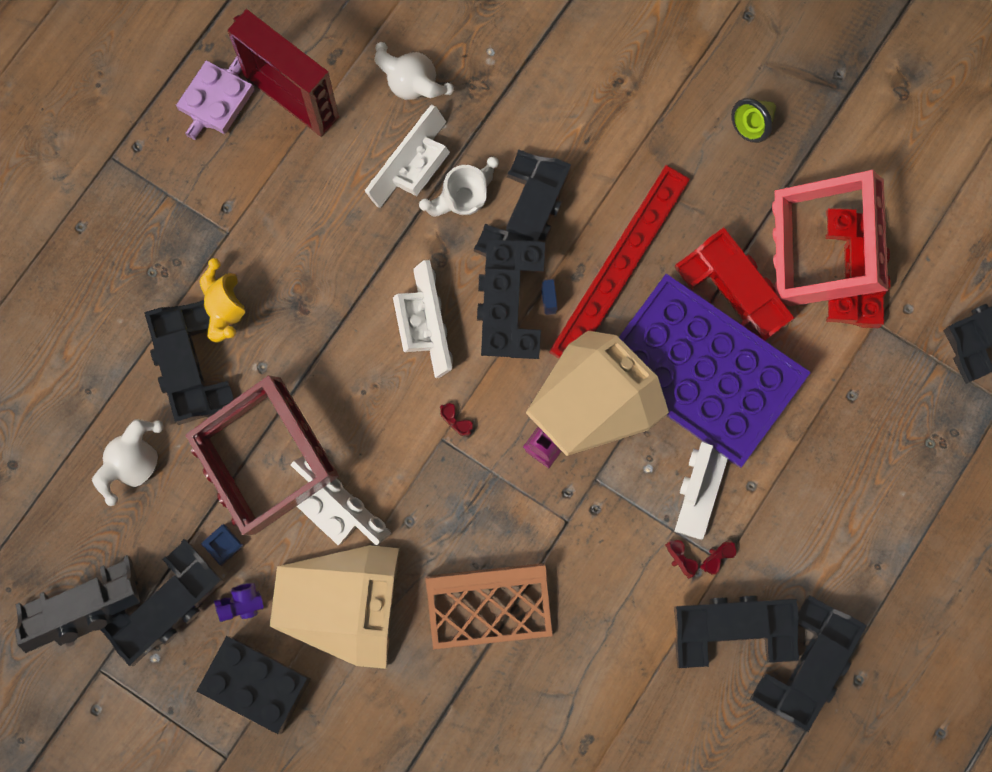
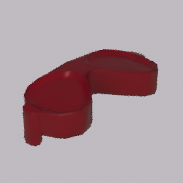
M453 403L441 405L440 416L460 436H470L473 423L470 420L456 421L455 405Z
M728 539L716 550L711 548L709 550L711 555L703 561L700 568L711 575H716L719 572L720 560L722 558H734L736 556L735 543Z
M671 540L666 543L665 547H667L668 552L674 558V561L671 562L672 566L679 565L683 574L688 579L695 576L698 570V563L684 556V543L680 540Z

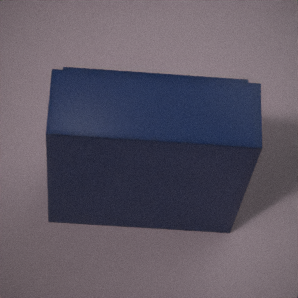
M554 279L544 280L541 288L544 314L553 315L557 311Z
M222 524L201 543L220 566H223L244 547L225 524Z

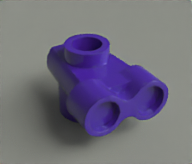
M254 583L237 585L231 589L232 598L226 597L214 601L219 622L233 619V617L239 615L241 619L252 618L258 615L257 610L264 608L259 591L256 592Z

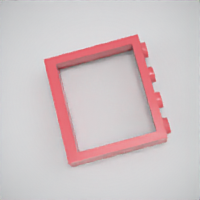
M874 170L775 190V201L772 203V210L775 216L773 239L776 243V254L773 257V263L776 269L777 282H775L774 287L776 295L784 304L795 306L888 291L884 179ZM862 189L866 276L794 288L792 204Z

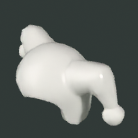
M384 42L376 44L375 49L377 52L374 61L387 74L388 85L396 96L405 100H413L422 95L427 98H434L443 94L451 95L454 92V86L451 83L440 85L435 82V67L426 55L414 52L398 58L387 53L388 47Z
M494 156L489 157L487 165L480 170L471 165L454 167L446 175L442 194L431 201L422 199L419 202L420 209L427 211L433 217L440 216L449 211L459 215H471L478 212L484 206L487 199V186L492 181L494 168L498 167V159Z
M135 419L121 436L114 438L106 446L103 453V465L94 474L92 482L96 489L105 497L107 505L114 506L118 502V497L111 493V482L118 480L128 486L137 487L147 481L157 465V451L145 442L142 437L146 431L162 432L164 425L161 421L148 422Z

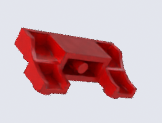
M828 208L825 212V216H827L826 239L847 241L844 245L845 279L866 276L863 213H857L856 209ZM887 248V265H888L889 259H890V250H889V248ZM888 275V291L828 300L826 322L852 324L861 328H880L884 325L883 296L886 292H889L890 276Z
M724 227L710 236L674 267L691 290L710 277L743 321L740 324L764 341H767L794 320L793 315L776 295L773 283L768 278L762 277L757 270L758 266L755 260L750 255L744 254Z

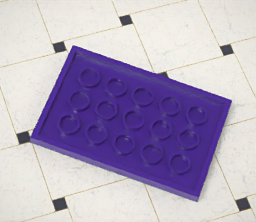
M668 274L664 275L619 336L658 376L669 412L667 417L704 443L713 445L712 449L739 468L744 466L811 373Z

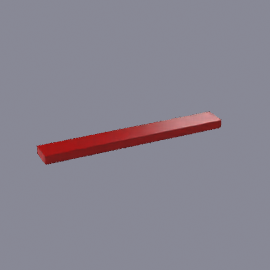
M665 165L551 347L550 354L560 359L571 342L587 331H597L684 191L690 178Z

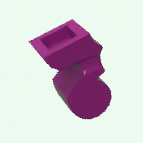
M539 427L536 428L523 446L526 453L548 469L562 452Z

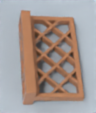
M537 563L426 576L433 650L552 636L545 564ZM540 583L542 595L533 605L521 593L528 584ZM522 585L518 591L511 587ZM500 587H507L515 594L505 607H502L491 598ZM493 588L488 595L482 591V589ZM476 590L485 597L475 611L461 601L468 591ZM462 592L458 598L452 593ZM447 594L455 600L446 614H443L435 607L434 595ZM518 597L531 607L521 621L507 611ZM488 600L501 610L492 624L478 615ZM541 602L543 603V612L537 608ZM458 604L472 614L462 627L448 618ZM534 610L544 617L545 630L532 631L524 624ZM436 613L442 617L438 624L436 622ZM504 614L518 624L511 634H502L495 628V625ZM476 617L488 629L481 637L473 638L465 629ZM446 620L458 632L452 640L439 642L437 630ZM521 627L527 631L517 633ZM491 630L497 634L494 636H487L491 632ZM461 634H463L465 637H467V639H458V638H459V636H460Z

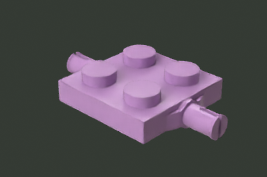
M237 56L229 69L220 68L205 61L176 106L179 111L191 116L194 120L187 132H185L189 138L196 140L203 127L213 128L225 135L255 90L252 84L239 78L238 74L242 69Z

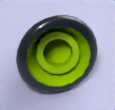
M743 98L737 101L731 112V119L735 130L743 139L749 142L760 143L765 141L772 132L776 105L773 102Z

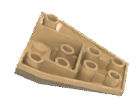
M593 331L585 332L567 346L526 412L566 456L648 431L669 413L658 376L617 335Z
M369 545L277 566L270 627L355 666L386 669L390 638H388L394 579L397 576L399 548Z

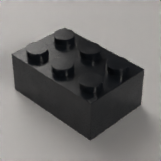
M226 636L197 692L276 734H282L311 678L233 637Z

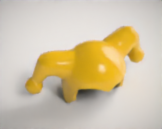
M212 258L208 262L209 267L199 281L205 295L204 307L210 317L207 335L212 342H221L226 338H233L236 335V329L229 325L240 322L245 314V309L234 294L233 288L238 283L236 274L228 273L216 280L215 273L221 267V262L216 258Z

